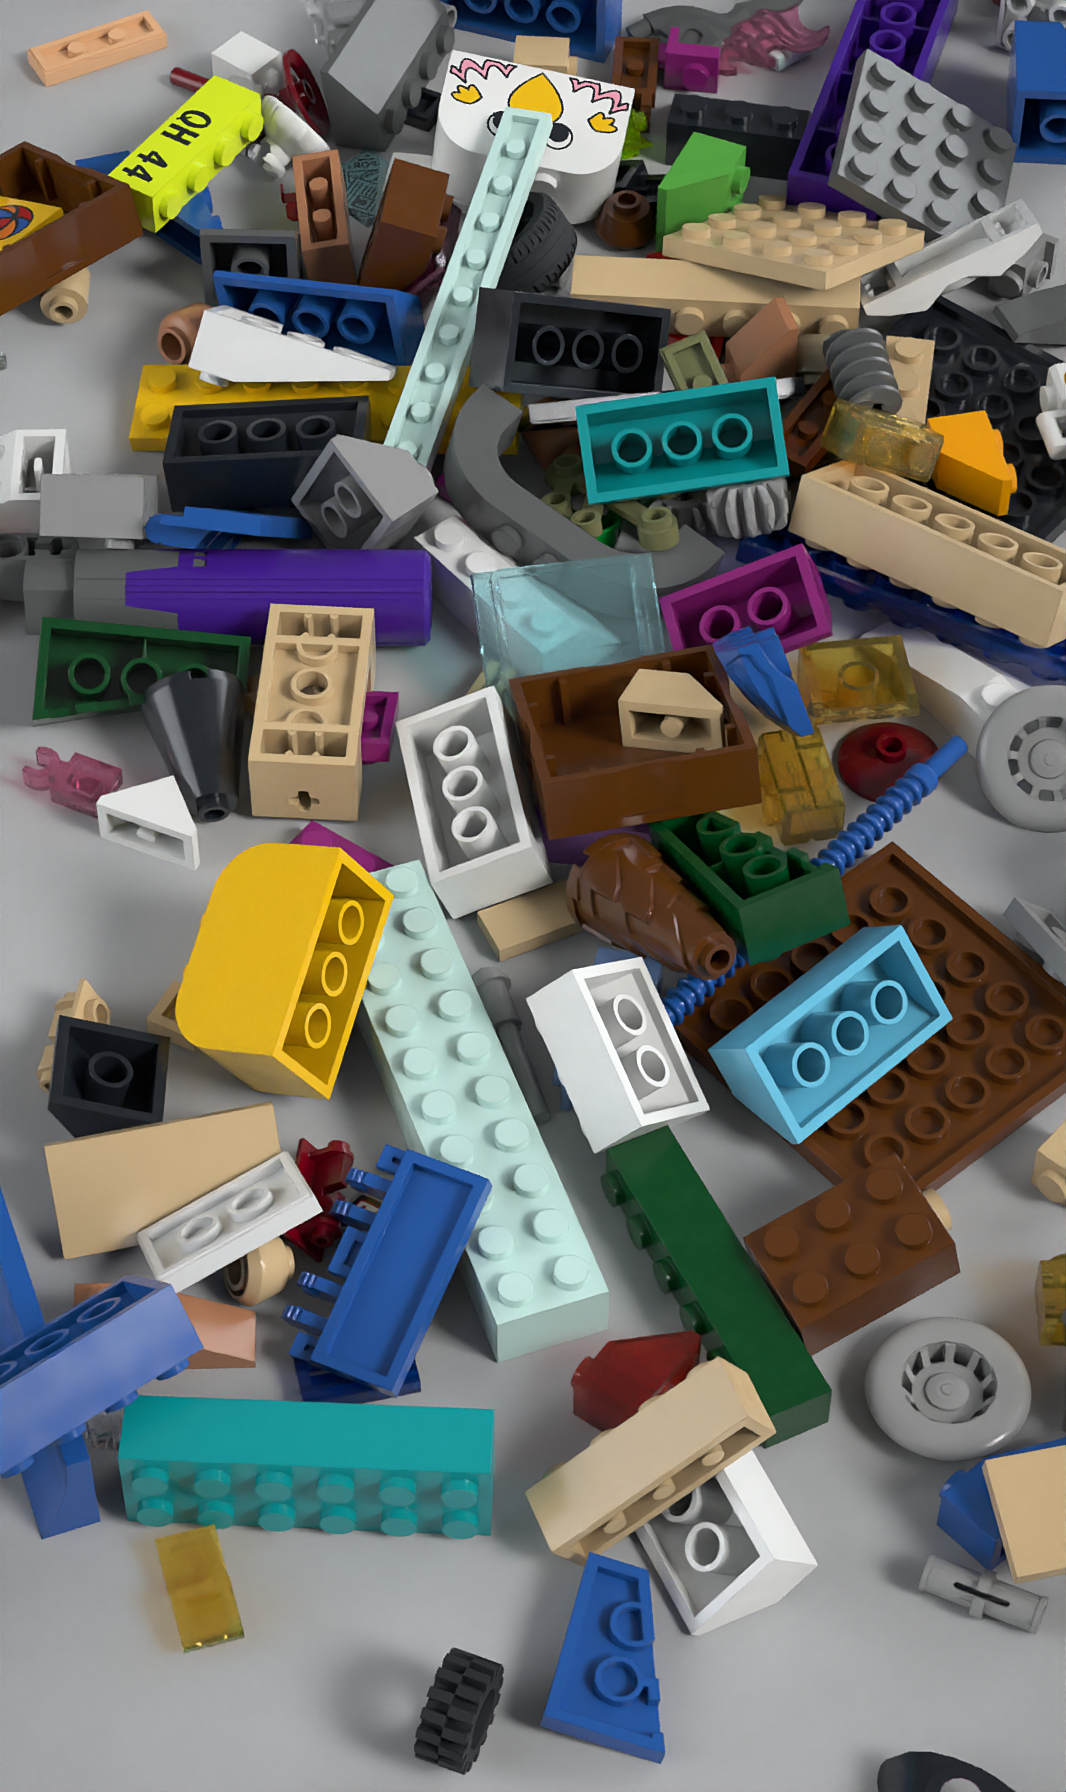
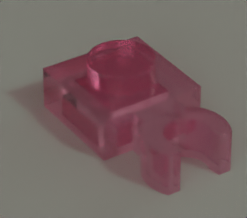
M38 747L36 749L37 765L44 767V769L38 770L29 766H24L22 769L24 784L27 787L38 791L50 789L51 802L98 819L96 803L102 795L118 791L123 784L121 768L77 752L74 753L69 762L60 760L56 751L48 747Z

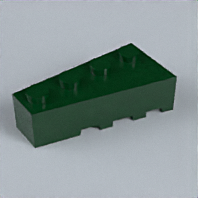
M42 616L32 726L142 711L141 704L144 705L143 694L147 688L162 678L189 670L191 679L208 678L207 669H218L234 674L242 681L245 692L247 688L251 637Z
M716 811L647 823L652 844L661 852L664 860L691 883L688 888L710 906L708 911L735 937L737 953L750 966L773 961L783 952L851 925L838 867L827 862L817 867L810 863L808 853L795 847L786 852L774 847L771 836L760 831L756 833H743L738 821Z

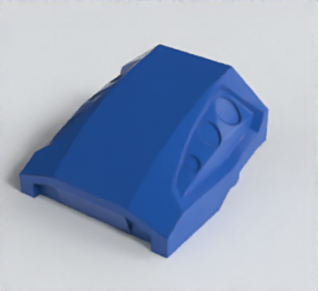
M749 625L730 632L712 644L728 676L744 697L765 718L792 736L805 737L814 733L797 684L792 677L783 647L773 626L753 633Z

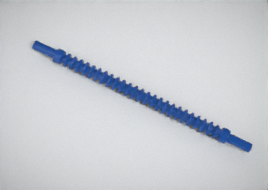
M953 736L927 761L912 765L904 773L903 778L896 780L895 787L887 788L885 795L877 797L875 804L867 807L866 813L859 814L856 822L849 823L847 831L839 832L837 840L829 841L827 849L820 850L817 858L814 857L809 860L810 863L817 867L824 862L830 863L839 868L840 875L842 876L845 868L852 867L855 859L863 857L864 850L871 849L874 841L881 840L884 832L892 830L893 823L901 822L903 815L911 812L912 806L919 805L922 798L929 796L937 788L938 778L967 753L968 746L966 742L958 736ZM737 952L735 961L726 974L715 980H701L687 974V978L678 980L677 988L672 987L667 990V997H660L673 1027L681 1025L684 1021V1016L692 1015L694 1006H702L705 1001L704 997L713 996L715 987H722L725 983V978L734 976L735 969L744 967L746 961Z

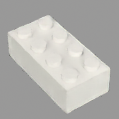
M492 685L395 722L430 884L452 919L553 883L515 723L495 687Z

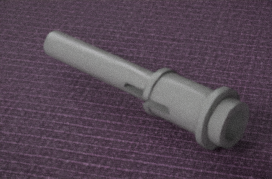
M497 967L482 968L476 971L471 978L536 1126L542 1125L550 1120L551 1114L519 1034L523 1023L517 1014L509 993L511 980L507 974L502 973Z

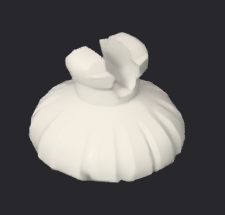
M267 95L261 101V115L264 119L263 127L266 137L260 141V144L253 143L249 147L248 157L259 167L263 166V169L274 179L283 177L286 173L284 166L291 161L292 156L330 150L327 143L308 124L276 97Z

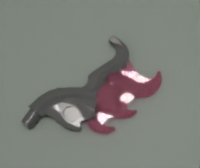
M749 0L736 3L730 12L721 14L695 6L676 5L644 13V18L626 27L628 37L646 38L653 34L655 37L661 35L669 39L671 27H680V43L721 47L720 75L727 77L738 75L737 67L730 64L733 61L745 62L756 67H772L776 65V59L767 54L774 50H788L795 53L816 50L828 40L830 26L827 25L818 31L806 28L802 24L798 12V7L803 0Z

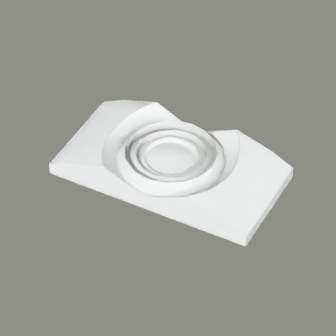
M1021 198L924 244L921 251L861 275L860 302L867 316H893L927 311L939 295L957 290L971 283L979 276H1001L1032 247L1042 235V229Z

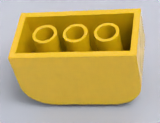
M262 843L246 849L232 859L219 875L206 911L201 918L200 929L189 962L184 968L183 980L176 1000V1020L182 1035L190 1043L254 1090L265 1093L330 1100L394 895L340 847Z

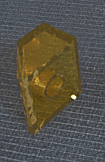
M902 635L815 642L798 649L797 687L812 725L920 715V706Z

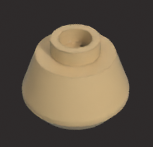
M278 1236L222 1268L225 1285L234 1299L248 1307L255 1306L284 1290L287 1281L294 1275L295 1261L291 1248L288 1245H284Z

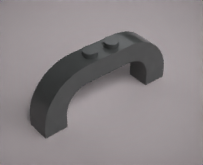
M484 384L464 403L456 419L444 459V479L450 499L458 513L477 533L495 545L500 552L509 555L535 573L540 580L552 585L567 597L589 609L616 617L643 619L663 616L658 598L716 576L725 552L686 524L679 529V542L674 547L663 551L645 553L622 552L610 548L595 539L514 482L502 468L498 457L513 443L523 411Z

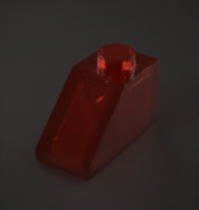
M689 1330L608 1341L595 1358L587 1356L583 1359L572 1376L573 1414L601 1432L618 1427L638 1413L639 1407L645 1401L671 1390L687 1378V1374L692 1368L700 1364L701 1336Z

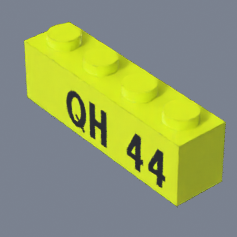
M214 75L108 175L129 184L142 228L153 233L160 230L170 219L175 218L181 208L197 193L202 192L213 177L224 167L229 166L240 151L251 141H255L259 137L264 124V119L261 115L260 94Z

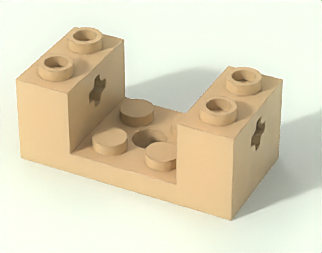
M270 604L248 755L252 816L358 821L363 782L361 732L366 692L374 690L377 665L373 608Z

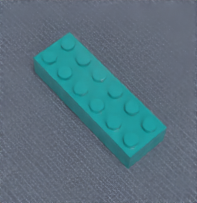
M138 1395L136 1400L124 1407L118 1464L127 1521H139L144 1525L152 1527H162L170 1523L201 1524L210 1529H225L232 1525L261 1526L266 1530L274 1532H284L292 1528L322 1529L332 1534H347L353 1530L383 1531L388 1535L396 1537L410 1536L414 1533L445 1534L454 1539H469L476 1535L491 1536L495 1480L494 1409Z

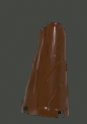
M622 832L602 837L582 851L589 858L581 868L575 863L573 864L566 884L567 908L578 926L611 946L628 950L643 959L648 956L677 973H687L701 980H715L727 973L735 961L737 952L735 937L708 911L710 906L688 888L691 883L664 860L661 852L652 843L639 835Z

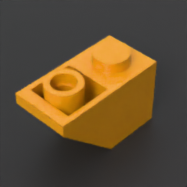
M986 411L928 418L924 457L936 488L996 516L1007 515L1010 494L1016 493L1017 490L1016 472L1013 464H1006L1001 433L998 429H992Z

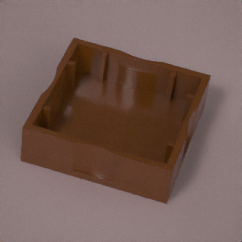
M26 141L0 154V196L61 207L64 216L18 242L2 247L3 250L0 251V316L144 235L129 184L91 168L70 164L61 156Z
M712 644L641 656L615 664L576 667L508 679L513 721L548 840L762 803L758 748L742 709L734 703L730 696L729 678ZM639 669L689 673L723 705L726 747L706 751L704 748H698L695 753H683L623 746L618 700Z

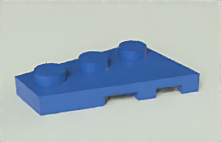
M589 1552L540 1726L661 1764L665 1756L664 1733L660 1732L658 1710L660 1689L659 1678L655 1677L653 1655L655 1635L649 1570Z

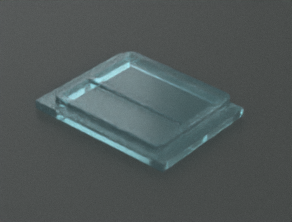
M651 553L514 567L470 575L486 688L492 685L495 687L512 719L513 713L508 679L576 667L615 664L641 656L665 652L664 630L661 625Z

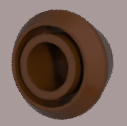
M631 190L619 191L608 197L595 220L597 236L609 247L616 250L633 251L640 249L656 236L657 219L648 200Z

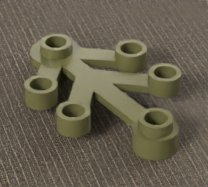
M560 455L545 468V482L551 487L552 492L544 495L541 501L565 518H570L571 522L594 538H597L603 532L601 517L605 506L637 526L639 543L645 550L663 551L674 547L679 542L677 518L666 507L655 506L646 508L634 500L589 506L583 461L579 455ZM681 493L656 497L659 499H671ZM585 494L582 510L573 513L572 497Z

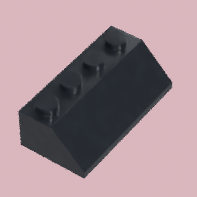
M369 395L175 405L162 463L172 512L184 511L185 506L241 510L282 506L296 508L291 498L330 439L339 434L371 442Z

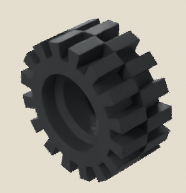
M453 1647L450 1649V1653H447L443 1659L442 1667H439L435 1674V1683L433 1686H430L427 1693V1704L421 1711L420 1719L422 1721L417 1727L415 1735L417 1740L414 1744V1752H416L414 1756L416 1758L462 1775H466V1772L472 1769L473 1762H476L479 1756L480 1746L484 1745L489 1724L492 1725L495 1716L493 1714L494 1709L499 1703L501 1694L498 1692L504 1680V1677H502L504 1673L503 1664Z

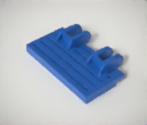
M185 506L184 516L154 514L153 517H149L146 526L143 527L147 535L146 539H150L151 543L156 542L159 545L162 543V545L191 549H235L246 535L312 539L313 530L305 518Z
M386 1144L376 1167L380 1171L393 1175L392 1181L352 1167L344 1180L352 1189L383 1200L378 1212L374 1213L342 1200H336L329 1214L342 1223L351 1225L347 1226L327 1269L329 1274L345 1279L344 1286L304 1271L300 1274L296 1286L305 1294L315 1298L319 1297L322 1300L335 1304L329 1318L327 1319L309 1312L302 1307L288 1304L285 1306L280 1318L293 1327L319 1337L318 1339L298 1331L288 1353L290 1357L397 1398L493 1186L488 1178L410 1149L404 1151Z

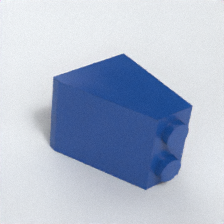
M1015 20L1006 88L1007 132L1012 137L1013 142L1017 144L1013 161L1015 163L1066 165V29L1061 22Z

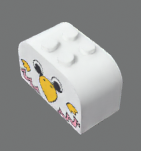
M452 50L439 103L432 168L450 174L446 190L448 194L453 195L457 200L471 204L505 107L551 113L553 127L530 192H541L549 195L556 202L570 224L590 221L598 216L607 198L613 195L635 89Z

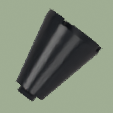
M207 669L208 678L191 679L190 670L178 672L158 680L146 689L143 694L144 705L141 704L142 715L170 776L173 775L190 815L199 818L203 822H217L228 817L230 812L239 803L246 700L243 684L234 674L218 669Z

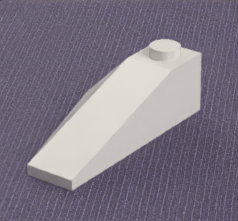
M226 305L204 310L188 365L190 368L201 371L199 377L201 380L224 387L228 386L229 380L233 382L389 381L395 378L398 372V367L342 347H334L333 351L325 349V342L310 334L288 331L287 335L281 334L283 324Z
M901 615L860 636V644L952 736L962 738L968 746V752L975 759L980 733L992 712L1010 696L1034 687ZM1047 717V727L1059 728L1062 720L1060 718ZM1034 720L1025 725L1023 729L1027 734H1030L1038 729V723ZM1017 735L1011 743L1010 751L1017 752L1019 750L1022 740Z

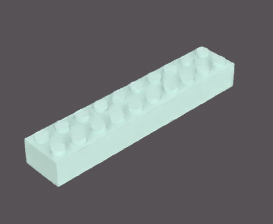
M420 860L369 873L394 895L355 1019L409 1149L488 1178L493 1186L457 1266L497 1363L608 1330L609 1289Z

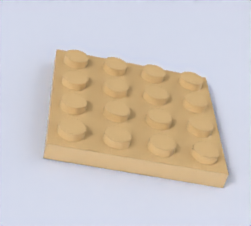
M765 194L759 196L758 201L751 204L734 205L733 210L730 212L710 214L708 220L701 223L682 225V230L663 237L662 255L826 291L923 250L925 231L908 228L907 222L900 219H882L878 222L866 219V213L861 211L846 210L839 213L826 211V205L816 202L800 203L798 206L786 205L785 196Z

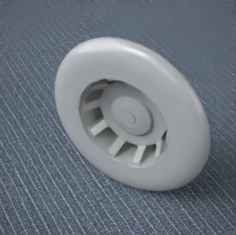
M1035 686L1010 696L989 716L982 728L977 743V776L988 801L1010 822L1035 832L1058 833L1066 831V797L1063 798L1061 794V789L1066 786V686ZM1046 718H1060L1062 722L1059 728L1047 727ZM1036 720L1038 729L1027 734L1023 727ZM1017 735L1022 740L1019 750L1017 752L1010 751L1011 743ZM1009 759H1016L1019 772L1014 775L1010 773ZM1025 779L1032 786L1029 794H1026L1017 785L1020 780ZM1040 790L1052 791L1053 800H1039Z
M931 1317L908 1323L896 1329L880 1343L871 1356L866 1369L865 1396L870 1412L877 1424L896 1443L911 1452L927 1458L943 1461H965L991 1454L1002 1448L1017 1435L1025 1423L1030 1410V1379L1018 1353L996 1332L966 1319ZM914 1369L919 1371L916 1376L912 1372ZM977 1375H980L983 1378L982 1382L978 1380V1378L976 1377Z

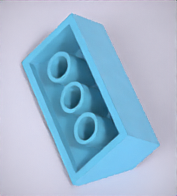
M902 925L863 927L719 1040L708 1051L734 1097L791 1144H800L953 1018Z

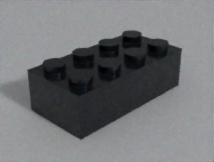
M479 287L468 386L479 388L484 384L494 391L573 399L662 391L665 366L659 355V350L667 346L671 309Z

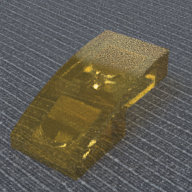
M215 1524L155 1539V1547L183 1653L244 1638L230 1576L227 1574Z

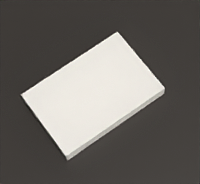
M284 1151L138 1232L135 1237L156 1280L172 1284L175 1292L178 1293L323 1212L292 1157L288 1151Z

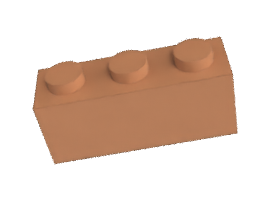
M338 149L292 156L301 248L308 280L357 285L347 193Z

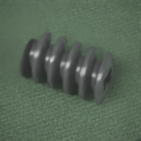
M869 328L844 329L831 334L823 341L822 351L845 427L853 434L862 436L876 433L884 428L889 419L898 413L903 403L895 376H893L894 371L889 362L890 358L885 348L882 334L875 329Z

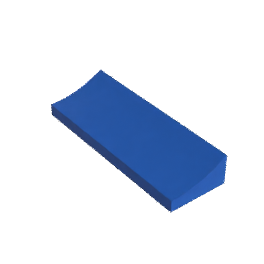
M0 1187L1 1352L44 1326L45 1321ZM82 1434L62 1445L55 1446L51 1443L32 1455L34 1458L33 1464L22 1471L21 1475L42 1539L101 1522L90 1457Z

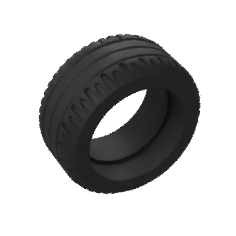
M529 192L495 289L541 294L570 265L577 247V235L573 226L549 195L541 192ZM455 242L454 247H453V249H452L451 256H452V254H453V251H454L456 242Z

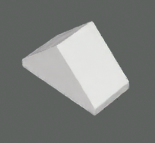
M173 775L102 795L97 801L96 806L101 838L194 871L199 866L197 829Z

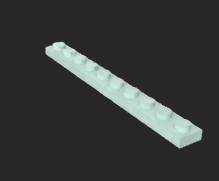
M505 107L383 445L408 450L416 462L423 464L429 472H431L472 356L479 287L495 289L553 127L551 113Z

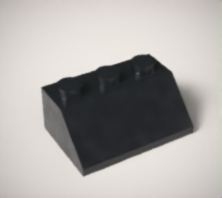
M675 93L667 120L665 165L672 166L692 134L698 132L746 146L745 167L750 168V176L787 181L789 170L812 113L809 110L794 109L788 106L778 107L748 103L741 100L732 101L702 97L695 94Z

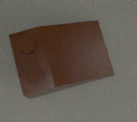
M394 158L361 260L356 286L401 291L425 272L431 253L440 255L447 227L439 224L440 222L447 223L454 198L453 195L446 194L450 174Z

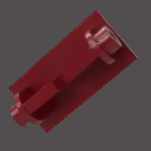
M301 1138L298 1143L295 1164L315 1195L323 1212L282 1235L315 1262L320 1263L322 1262L324 1248L331 1247L334 1241L341 1236V1221L337 1220L329 1212L336 1200L345 1201L346 1199L339 1190L348 1187L344 1180L353 1166L354 1155L350 1151V1145L342 1140H332L328 1143L327 1147L318 1150L305 1138Z

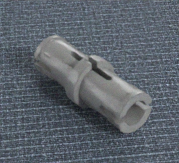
M933 1553L930 1554L918 1587V1590L921 1592H928L969 1608L970 1616L982 1619L985 1614L1028 1630L1029 1633L1034 1635L1038 1632L1049 1597L1044 1595L1039 1596L998 1580L997 1572L985 1568L982 1574L941 1559ZM958 1583L1008 1601L1010 1605L959 1587Z

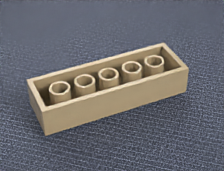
M854 456L802 475L788 531L805 538V543L808 546L823 551H834L847 557V562L856 568L864 570L873 569L889 576V581L895 586L922 591L932 596V601L939 606L950 609L959 608L974 615L975 620L983 626L997 629L1003 628L1018 635L1020 642L1027 646L1043 649L1066 639L1065 549Z

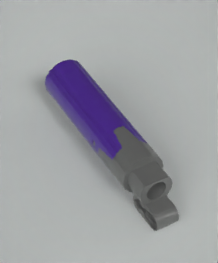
M40 533L0 534V600L24 601L27 635H40L41 617L43 616L251 637L250 646H264L270 604L373 608L376 646H425L431 639L433 605L432 567L430 555L426 549H80L79 542L74 537L39 536Z

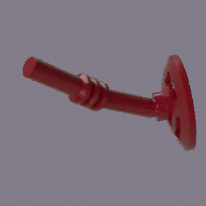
M289 49L283 53L282 69L285 87L279 89V95L264 93V97L267 95L276 97L294 113L297 112L302 120L318 135H326L330 131V120L320 88L301 55L294 49ZM175 67L170 73V82L194 93L210 80L180 67ZM291 68L297 74L298 78L300 79L299 81L293 74H291Z

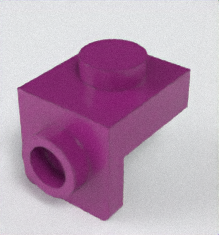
M671 27L668 43L660 42L658 50V69L665 70L664 88L717 94L720 80L721 47L680 43V27Z

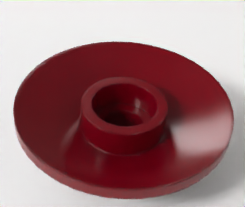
M895 722L873 723L855 730L844 740L838 753V771L843 782L851 791L866 800L876 802L877 797L885 795L887 788L895 787L896 780L903 778L904 773L912 765L924 763L939 749L930 737L909 725Z

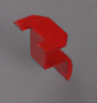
M281 183L282 203H287L285 205L287 218L293 222L299 221L296 192L284 193L283 183Z

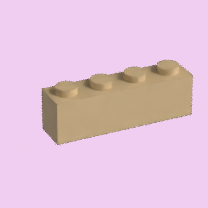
M718 1356L711 1361L700 1363L692 1368L685 1380L665 1394L654 1396L645 1401L639 1407L638 1413L618 1427L608 1429L595 1436L588 1448L568 1462L559 1463L548 1469L544 1473L542 1480L526 1490L525 1494L551 1552L583 1567L589 1552L602 1554L777 1432L748 1374Z

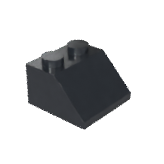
M59 1015L47 1110L74 1138L163 1122L170 1037Z

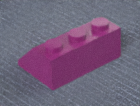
M802 543L658 598L673 651L713 644L730 632L749 625L753 633L773 626L785 654L833 636L832 612L817 566Z

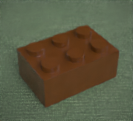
M896 1153L891 1154L743 1237L750 1259L811 1356L961 1273L954 1240Z

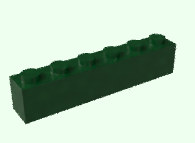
M663 1126L606 1149V1170L600 1179L608 1202L612 1207L620 1206L627 1218L626 1225L633 1244L638 1250L646 1249L653 1261V1272L660 1289L666 1295L669 1293L673 1294L680 1306L679 1314L685 1331L691 1339H700L707 1351V1361H711L719 1356L748 1374L777 1432L762 1442L764 1448H769L829 1422L832 1389L669 1126Z

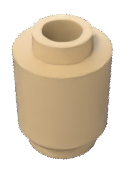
M87 267L41 293L40 308L47 318L57 323H75L86 315L91 279Z

